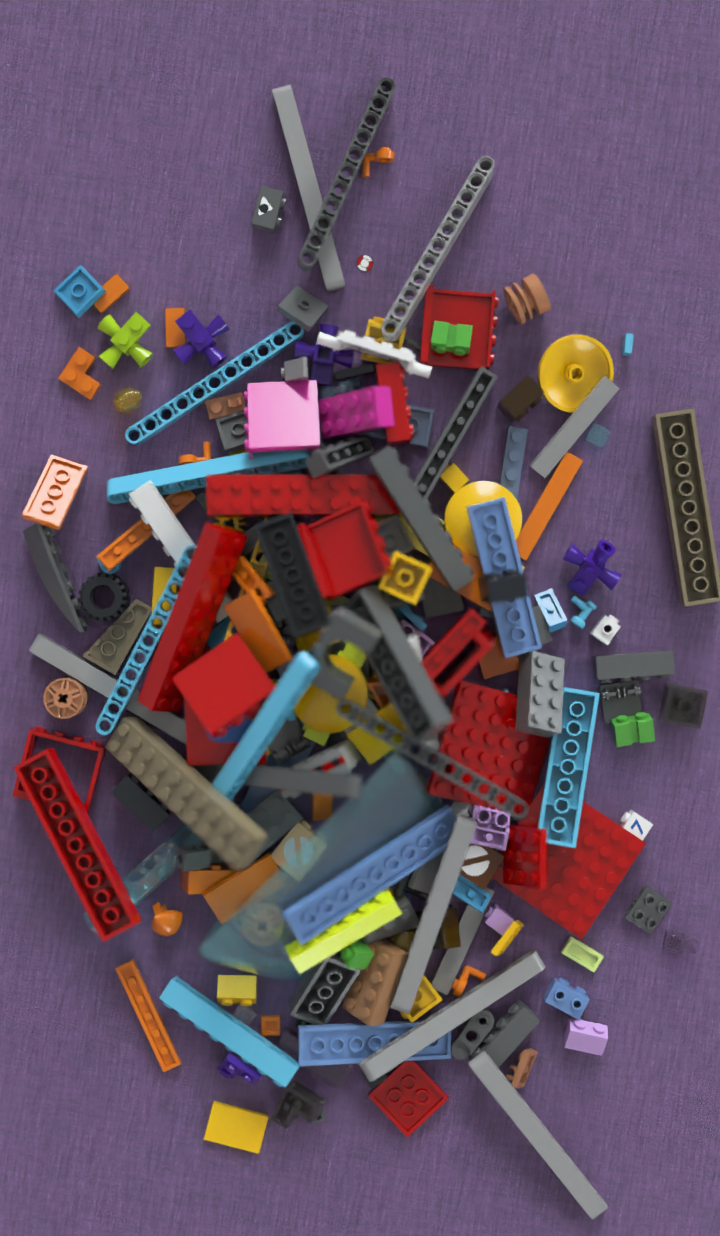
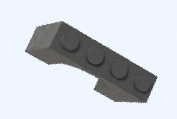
M340 607L337 612L333 611L328 619L330 622L328 628L324 627L319 635L321 640L319 644L315 643L310 653L313 654L311 658L320 665L311 683L342 701L355 678L331 662L328 655L329 644L334 641H346L369 654L382 631L345 608Z

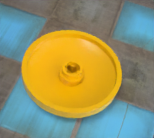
M573 334L556 340L546 349L538 366V384L544 391V398L551 405L565 412L573 413L603 376H606L613 382L614 367L608 350L598 340L586 335Z
M489 481L473 482L460 488L451 497L445 511V529L453 539L451 541L452 544L471 556L479 558L466 507L501 497L506 499L515 540H517L522 526V512L514 495L505 487Z
M328 654L331 662L336 667L355 678L343 699H349L366 709L369 690L362 671L349 659L339 655ZM311 682L293 708L298 718L305 725L319 732L336 733L354 725L338 714L337 706L340 700ZM343 703L340 706V710L348 714L351 712L352 707L348 703ZM361 713V714L358 715V717H357L358 720L361 718V716L363 715V713Z

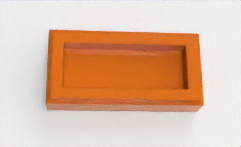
M116 273L102 286L106 293L93 305L102 314L129 291L130 288Z
M165 308L167 348H178L186 344V335L175 322L185 314V308Z

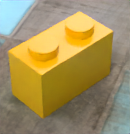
M218 975V1003H221L223 1006H232L233 1004L252 1006V1004H257V976Z

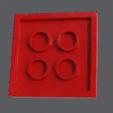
M510 825L506 851L503 852V883L534 889H546L547 829Z
M415 1060L400 1063L388 1074V1079L375 1086L368 1093V1097L407 1138L449 1099V1096Z

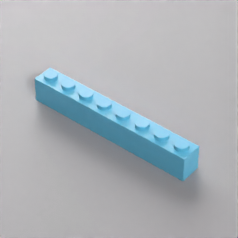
M175 976L172 978L159 997L166 1007L178 1011L180 1017L185 1020L189 1019L197 1029L209 1033L211 1039L223 1043L228 1051L236 1052L241 1056L242 1061L257 1067L259 1073L271 1077L276 1085L286 1088L300 1066L297 1060L179 977Z

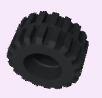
M107 573L94 574V576L87 578V581L81 585L82 590H79L81 595L78 598L82 604L80 607L93 620L111 621L117 619L129 606V588H126L125 585L127 584L118 576ZM101 586L110 587L115 595L112 606L106 609L100 608L94 599L96 590Z

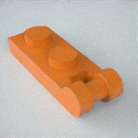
M240 555L233 576L247 593L254 589L264 606L267 603L268 597H272L275 591L271 586L267 585L245 556Z

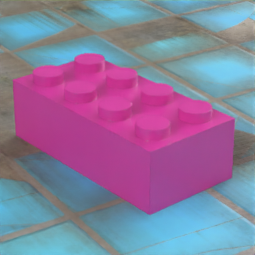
M373 386L318 400L322 439L343 438L395 426L390 387Z

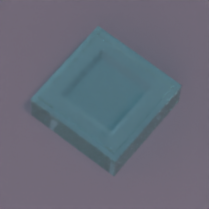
M593 423L585 441L603 449L611 431Z

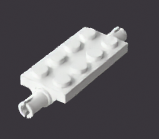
M345 330L344 333L340 332L337 337L322 332L319 333L317 344L333 348V351L350 348L392 362L399 361L409 375L413 373L427 379L429 378L432 367L415 362V355L409 349H394V345L382 342V344H378L371 337L363 336L362 339L356 337V333Z

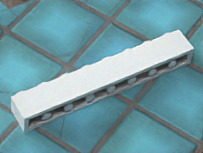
M149 480L129 494L131 496L129 500L134 508L138 507L142 512L140 515L146 525H151L153 536L157 541H162L164 544L163 550L168 556L173 557L175 560L174 566L176 567L184 550L195 544L152 481ZM191 549L189 552V556L191 558L194 554L195 549ZM182 566L180 571L186 575L188 568ZM227 591L215 619L217 622L228 616L223 606L233 601Z

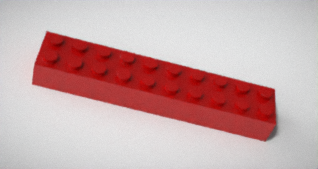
M312 475L206 476L207 518L279 517L292 512L293 517H327L358 503L359 497L370 503L373 511L370 513L372 517H392L396 514L400 517L402 515L377 475H322L314 479Z
M205 523L137 700L151 711L179 712L183 705L184 696L172 677L200 659L248 537L233 527Z
M46 749L13 767L102 942L141 922L142 919L55 749Z

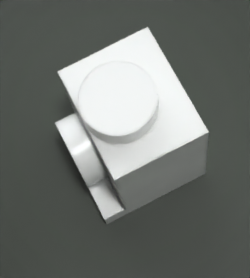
M603 615L590 634L603 644L608 645L621 627L618 625L619 620L612 615L608 617ZM606 625H609L611 627V630L609 632H605L604 627Z

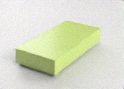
M571 935L561 950L562 954L593 973L604 958L602 954Z

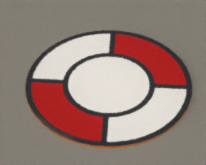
M361 255L357 259L358 269L364 272L369 271L373 267L372 258L368 255Z

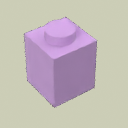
M496 904L493 907H488L484 914L485 923L502 936L513 921H515L510 914Z

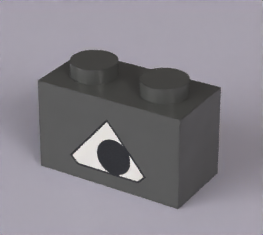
M264 186L260 187L251 223L253 228L274 234L276 228L280 229L282 217H279L280 212L285 209L287 202L283 191Z

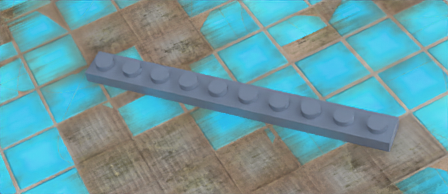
M509 426L500 485L508 489L517 500L528 429ZM481 607L480 616L493 618L492 612Z

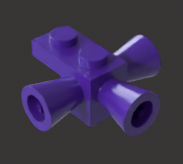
M191 310L175 321L190 340V342L173 350L184 365L197 351L201 355L205 354L212 369L220 365L227 358L226 355L214 346L216 342L213 338L230 330L219 314L206 329Z
M320 324V332L336 336L339 327L330 324ZM297 340L294 359L302 357L313 359L311 380H317V384L330 386L333 362L352 368L355 350L333 351V348L317 344V341L314 347Z
M600 540L596 549H591L585 556L572 543L562 560L580 567L567 586L584 596L598 578L612 590L622 575L604 568L608 558L615 553L613 545L605 540Z

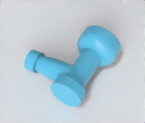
M574 595L570 602L575 603L582 612L579 616H573L570 621L580 629H583L586 625L584 620L597 606L589 600L585 603Z

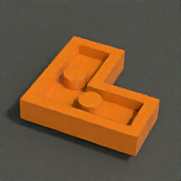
M78 347L58 379L89 400L93 399L101 387L99 382L86 374L96 358L81 347Z

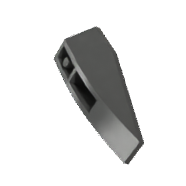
M38 523L23 530L36 569L54 602L80 633L86 632L88 623L85 616H82L80 613L81 604L79 599L74 596V584L72 580H68L66 574L68 573L67 565L60 558L62 551L59 544H55L53 538L55 537L54 529Z

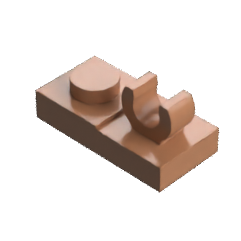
M243 392L205 401L210 420L244 410V407H246Z
M533 1048L524 1049L518 1057V1066L510 1065L509 1068L514 1070V1076L506 1074V1078L513 1080L511 1083L513 1087L521 1088L525 1086L538 1051Z

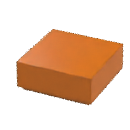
M261 1015V1036H280V1015Z

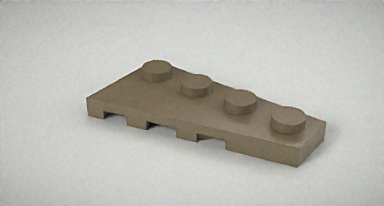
M136 599L94 645L86 651L83 657L117 675L151 615L152 607Z

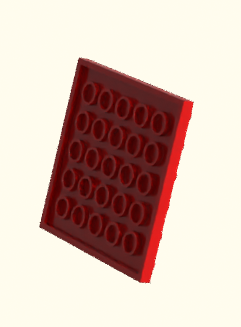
M460 680L456 684L449 709L453 721L443 730L438 751L519 797L526 803L529 809L550 737L546 738L516 731L517 695ZM451 763L444 766L446 773H452L455 769V766ZM432 770L426 793L503 811ZM465 773L461 777L463 783H469L472 779V775L469 773ZM486 783L480 784L478 791L486 793L489 790V785ZM503 793L496 796L497 803H503L506 800V795ZM520 803L515 804L513 807V812L520 813L523 810V805Z
M544 785L531 803L526 816L521 818L517 826L537 828ZM583 801L576 847L572 848L547 843L546 889H534L503 883L504 858L492 879L582 940L646 843ZM500 850L499 854L503 855L504 850Z

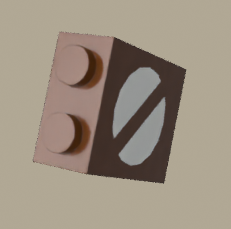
M470 843L459 875L485 890L504 856L490 847Z

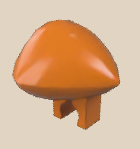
M157 902L152 906L155 914L152 919L153 931L162 936L175 934L183 920L182 912L167 910L166 905L161 906Z

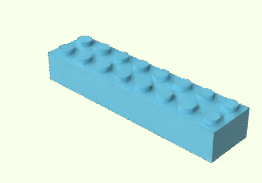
M563 687L562 733L552 736L537 826V828L547 829V843L572 848L576 847L600 693Z

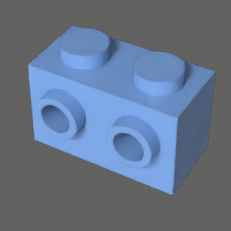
M553 977L543 996L544 1001L579 1020L590 1000L586 994L587 992L578 986L575 989L569 985L570 982L561 977L559 980Z

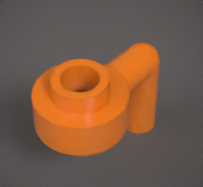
M380 147L375 153H366L362 163V177H370V161L380 163L394 162L395 152L391 151L389 147Z
M203 442V457L190 454L182 455L178 458L179 466L211 460L210 442Z
M466 965L459 979L455 978L451 986L452 994L458 997L462 995L469 974L484 981L486 974Z

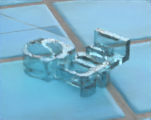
M361 376L341 382L339 386H324L318 391L319 399L353 391L354 388L363 385Z

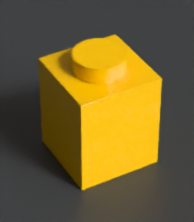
M454 463L451 466L447 464L439 477L453 494L469 481Z

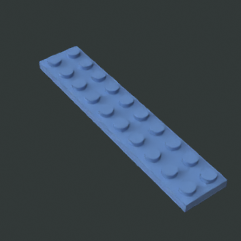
M447 804L282 912L300 944H304L445 851L456 820L451 807Z

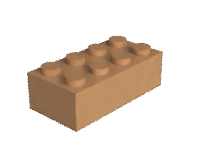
M384 938L367 944L374 956L366 969H361L347 991L342 1006L343 1009L368 1026L384 1024L408 957L407 952Z

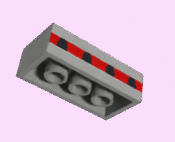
M348 738L291 764L287 768L349 774L351 769L358 766L357 762L361 759V756L356 746ZM279 789L284 799L290 796L293 799L302 794L301 791Z

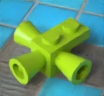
M135 312L123 327L120 328L110 314L107 315L99 323L97 329L112 337L110 341L114 345L100 354L99 357L113 369L122 353H124L127 357L131 355L138 366L142 368L152 358L153 353L141 347L139 339L147 332L151 325Z

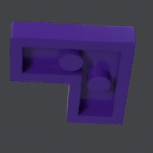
M231 1053L217 1067L224 1077L233 1079L238 1074L244 1082L252 1083L253 1085L262 1075L255 1068Z

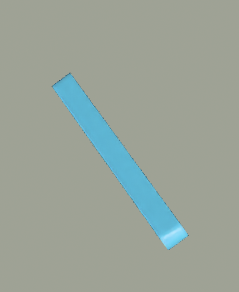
M293 321L289 322L129 427L125 432L126 440L135 446L149 440L205 403V401L213 398L295 344L297 340H301L304 336V328ZM295 326L301 329L298 335L290 333V330ZM278 337L285 339L284 344L281 346L274 344L275 339ZM263 347L269 350L266 356L258 354V351ZM246 358L252 359V364L249 367L242 365L243 360ZM233 368L236 370L234 377L226 376L229 369ZM213 379L220 380V385L217 388L210 386ZM199 389L203 390V397L200 399L195 398V392ZM181 400H187L188 406L185 409H179L178 407ZM170 410L172 412L171 418L164 420L163 413ZM149 421H155L156 423L153 430H147V423ZM138 431L140 434L139 439L132 441L131 434Z
M311 449L253 452V459H250V454L247 452L112 478L106 483L107 501L112 504L130 502L131 496L129 494L149 480L152 481L161 495L206 487L207 475H271L307 468L305 460L311 457Z
M197 545L189 546L184 550L96 722L98 733L107 735L117 727L160 643L178 594L172 591V585L178 584L181 588L185 576L181 574L180 570L182 566L189 567L192 559L189 556V552L191 549H196ZM164 601L171 603L170 611L163 608ZM156 618L162 620L163 625L161 628L155 626L154 621ZM147 635L153 637V645H149L146 642ZM138 652L144 654V662L137 659ZM130 669L136 672L135 679L129 677L128 671ZM123 686L127 689V696L120 693V687ZM111 704L118 705L119 712L112 711ZM104 720L110 723V729L103 727L102 723Z
M306 652L300 653L294 659L212 785L230 801H232L318 672L320 665Z

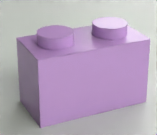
M570 1018L564 1034V1048L602 1056L608 1041L607 1025Z

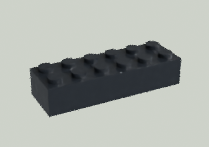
M292 512L254 525L294 639L320 631L324 627L328 628L330 624L328 621L329 615Z

